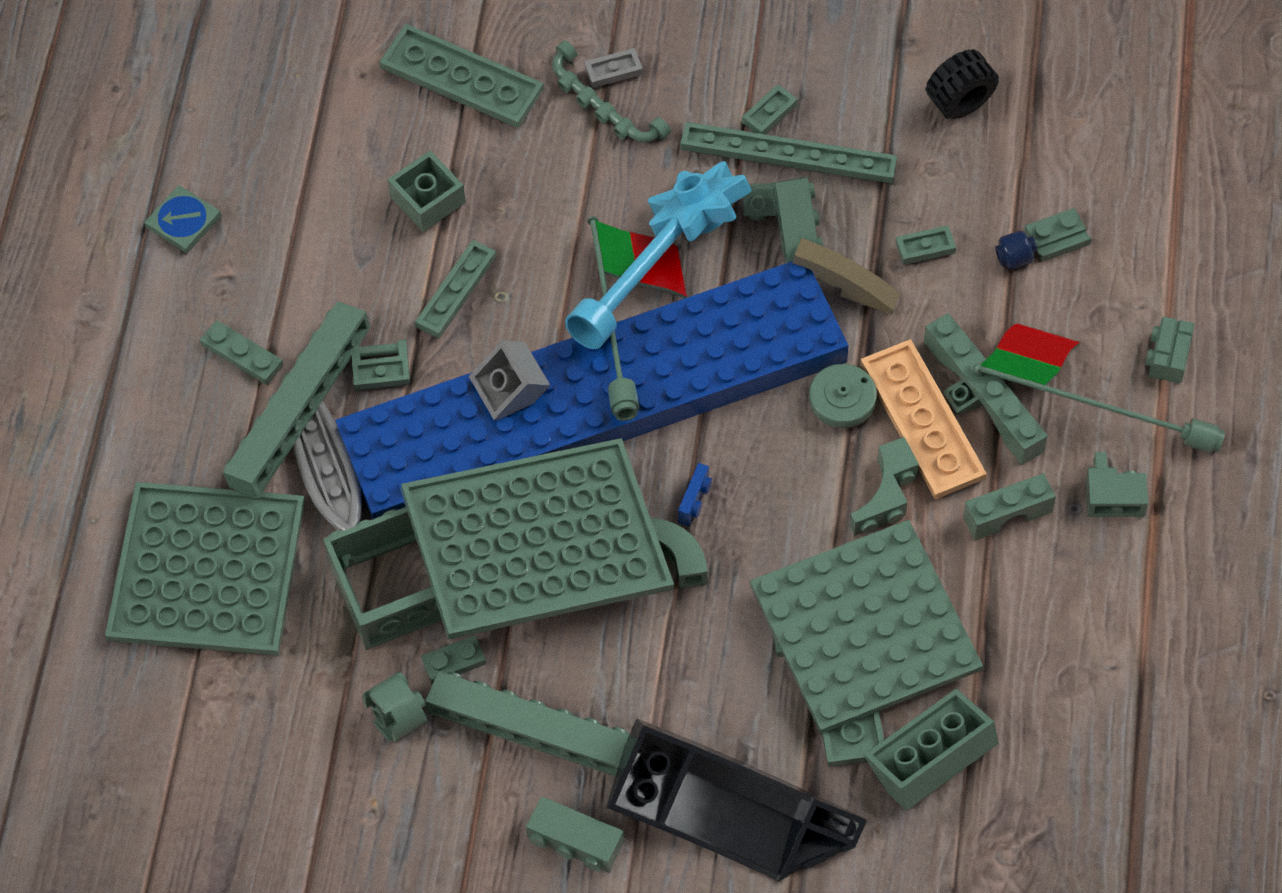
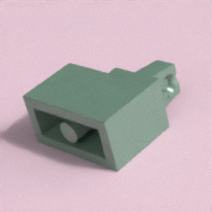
M1095 452L1093 467H1088L1085 480L1087 517H1145L1148 507L1146 473H1137L1135 471L1117 473V468L1108 467L1106 452Z

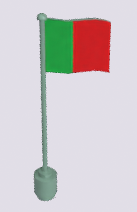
M591 216L587 222L591 225L601 288L604 296L608 291L605 274L619 279L655 237L623 231L601 223L597 217ZM672 244L637 285L667 291L684 299L687 298L678 247ZM614 331L610 336L617 379L612 381L607 389L612 414L620 421H629L637 416L639 402L635 382L622 376Z
M1016 323L1005 332L995 351L982 364L976 363L973 367L974 372L977 374L980 371L1181 432L1180 438L1184 439L1185 446L1208 453L1212 451L1219 452L1223 443L1225 431L1211 423L1192 418L1190 423L1185 422L1183 427L1047 386L1058 375L1067 356L1081 343Z

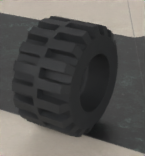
M968 49L944 61L930 76L925 91L945 118L954 120L971 114L980 108L995 92L999 83V76L979 51Z

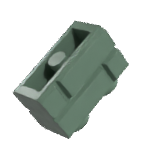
M1163 317L1160 326L1154 325L1150 342L1156 344L1154 350H1148L1145 365L1150 366L1149 376L1151 378L1166 379V381L1178 384L1182 383L1195 326L1193 323Z

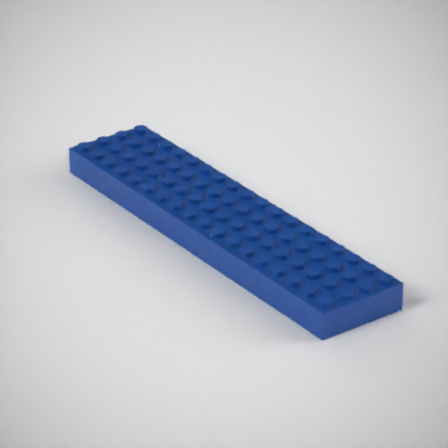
M791 261L616 322L615 336L622 376L635 382L639 402L637 416L632 420L620 421L611 412L607 388L612 381L617 379L610 337L598 349L587 348L572 337L531 352L550 386L534 404L499 420L492 418L470 380L469 375L471 373L336 419L335 422L360 484L362 497L373 520L381 517L389 510H399L406 507L401 493V484L620 438L626 441L810 376L828 366L846 363L848 361L849 345L812 270L794 264Z

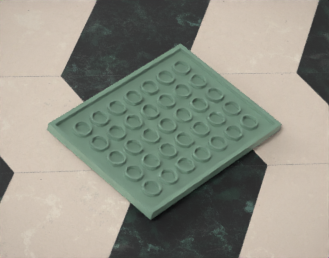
M622 438L401 484V493L448 640L673 590L674 583Z

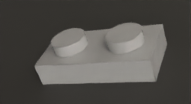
M635 48L584 61L585 70L592 88L643 75V68Z

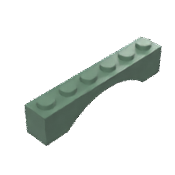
M947 313L926 325L923 343L939 363L955 372L974 392L992 418L1004 444L1019 463L1023 465L1045 452L1048 435L1002 378L978 371V374L974 372V365L976 363L982 364L986 359L951 315Z

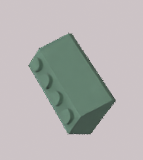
M956 688L865 753L864 757L887 793L907 811L994 748L999 742L994 721Z

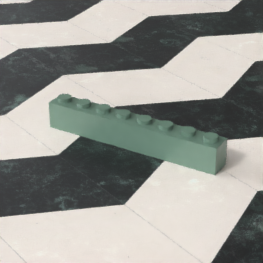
M337 301L332 310L326 313L324 322L318 331L312 334L310 343L304 352L298 355L296 364L290 373L284 376L282 385L276 394L270 397L267 407L261 416L255 419L253 428L247 437L241 440L239 449L233 458L227 461L223 474L229 488L257 499L260 497L351 359V354L370 330L371 326L366 311Z
M438 671L425 701L427 713L612 776H616L623 749L629 737V733L622 728L613 727L611 729L602 726L595 719H581L573 716L568 710L561 708L554 710L546 707L544 703L538 700L530 699L528 701L519 698L511 691L503 690L501 692L492 689L484 682L465 680L455 672L444 673Z

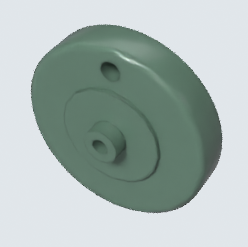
M850 364L828 366L821 370L811 382L809 390L810 407L819 420L832 427L850 428L857 426L871 416L876 406L877 390L875 383L867 372L857 366Z

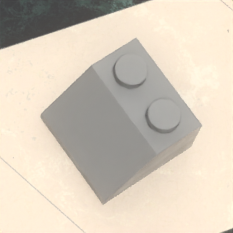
M502 340L469 375L470 380L494 420H499L534 404L550 386L526 343L519 341Z

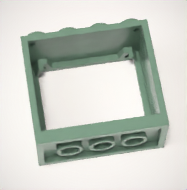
M406 507L399 510H389L381 517L361 521L355 527L344 531H335L323 539L330 568L365 650L442 621L432 587L363 613L345 572L349 567L417 541Z

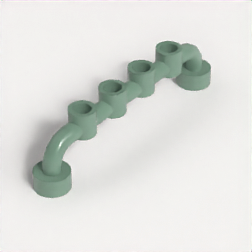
M563 40L555 47L557 54L553 58L552 68L559 78L557 81L558 86L565 93L570 92L572 89L578 93L575 98L583 108L586 109L590 105L597 110L594 112V115L602 124H606L609 120L615 124L613 131L620 139L624 140L629 136L637 142L646 143L656 138L664 140L671 133L668 124L660 117H656L649 123L650 130L648 132L639 131L628 118H623L618 114L609 102L601 100L591 87L583 85L574 73L563 68L562 64L564 61L570 63L578 56L575 48L566 40Z

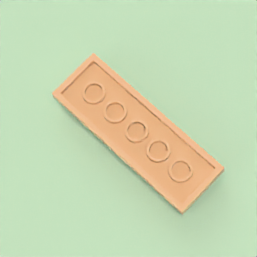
M911 339L861 359L860 365L862 369L873 379L878 398L901 438L905 437L919 463L918 470L935 500L986 479V471Z

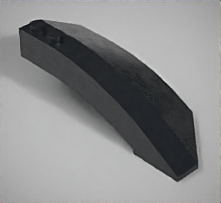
M636 718L624 746L606 806L608 809L690 841L777 881L789 877V874L800 869H807L826 861L828 857L839 852H846L855 848L867 822V819L776 776Z

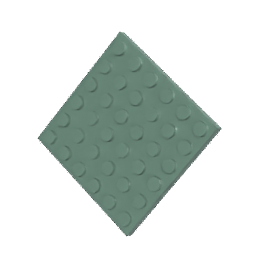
M136 482L105 633L106 640L279 656L305 497L301 495L262 492L257 499L242 492L229 489Z
M910 520L903 521L750 580V587L820 734L983 670V664Z

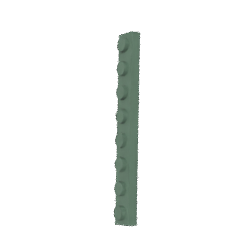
M691 122L685 123L681 140V150L893 184L897 163V155Z

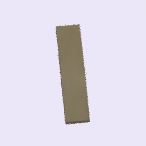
M801 238L793 259L794 264L817 271L818 276L816 280L841 288L840 297L893 314L900 294L898 291L858 263L829 248Z

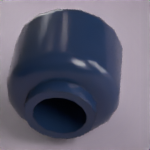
M1021 230L1000 237L998 245L995 246L1000 265L1002 267L1006 266L1010 270L1031 264L1034 260L1033 253L1038 251L1033 236L1027 237L1026 233Z

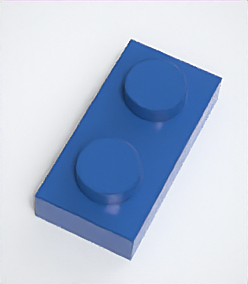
M698 463L678 509L679 524L689 527L692 518H698L702 508L700 499L703 493L708 494L712 484V478L709 477V466Z

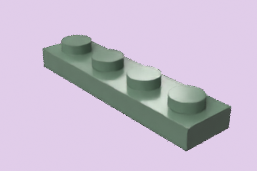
M472 240L415 321L416 328L440 339L497 257L496 251Z

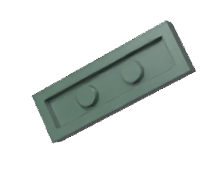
M218 320L214 322L200 339L203 347L265 385H268L284 366L282 359Z

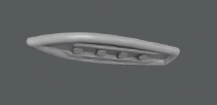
M322 401L293 445V451L302 480L315 507L337 531H344L355 527L360 522L362 510L361 488L337 430L336 423L324 401Z

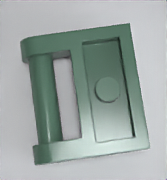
M406 339L398 340V343L364 347L358 345L351 354L355 391L411 385ZM399 354V356L361 360L364 357Z

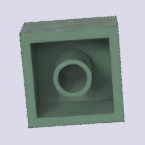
M431 150L387 179L390 198L422 232L466 203L464 185Z

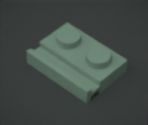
M1075 208L1025 225L1024 229L1027 237L1033 236L1041 262L1090 245L1092 239L1088 236L1086 228Z

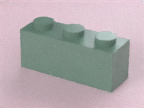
M807 177L772 182L785 264L793 261L801 238L823 246L821 236L817 237L815 226L819 225L817 209L813 210L811 199L815 198V189L813 182H809Z
M541 796L526 826L527 838L534 845L540 848L548 846L557 850V853L563 858L573 860V858L584 862L586 867L597 872L601 870L610 872L624 843L623 830Z

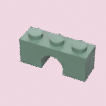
M1042 473L965 501L963 519L975 541L1000 532L1002 525L1015 516L1023 515L1028 522L1052 513L1056 496L1045 474Z

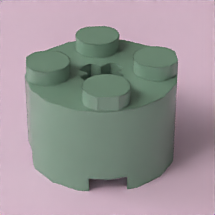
M402 672L391 675L362 694L365 708L371 707L376 718L372 722L388 741L393 739L394 743L428 721L422 710L426 706L423 697L418 691H411L408 687V681Z

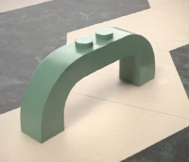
M651 518L663 555L672 562L676 569L679 588L708 584L705 556L696 539L677 524Z

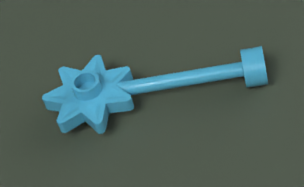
M723 161L704 174L682 171L677 176L673 190L650 197L648 203L655 216L649 222L655 238L599 302L590 298H585L579 302L565 319V325L570 335L587 348H600L616 330L617 324L612 312L682 232H684L688 241H693L700 234H705L718 228L723 222H731L736 219V214L731 204L752 191L746 176H732L727 163Z

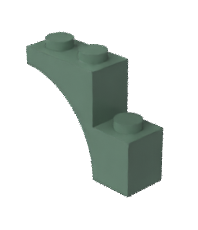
M905 437L878 447L877 461L882 472V482L874 497L862 508L850 514L849 527L854 536L860 533H870L880 525L888 522L890 524L896 523L906 516L908 502L899 484L902 486L907 485L917 478L919 463Z

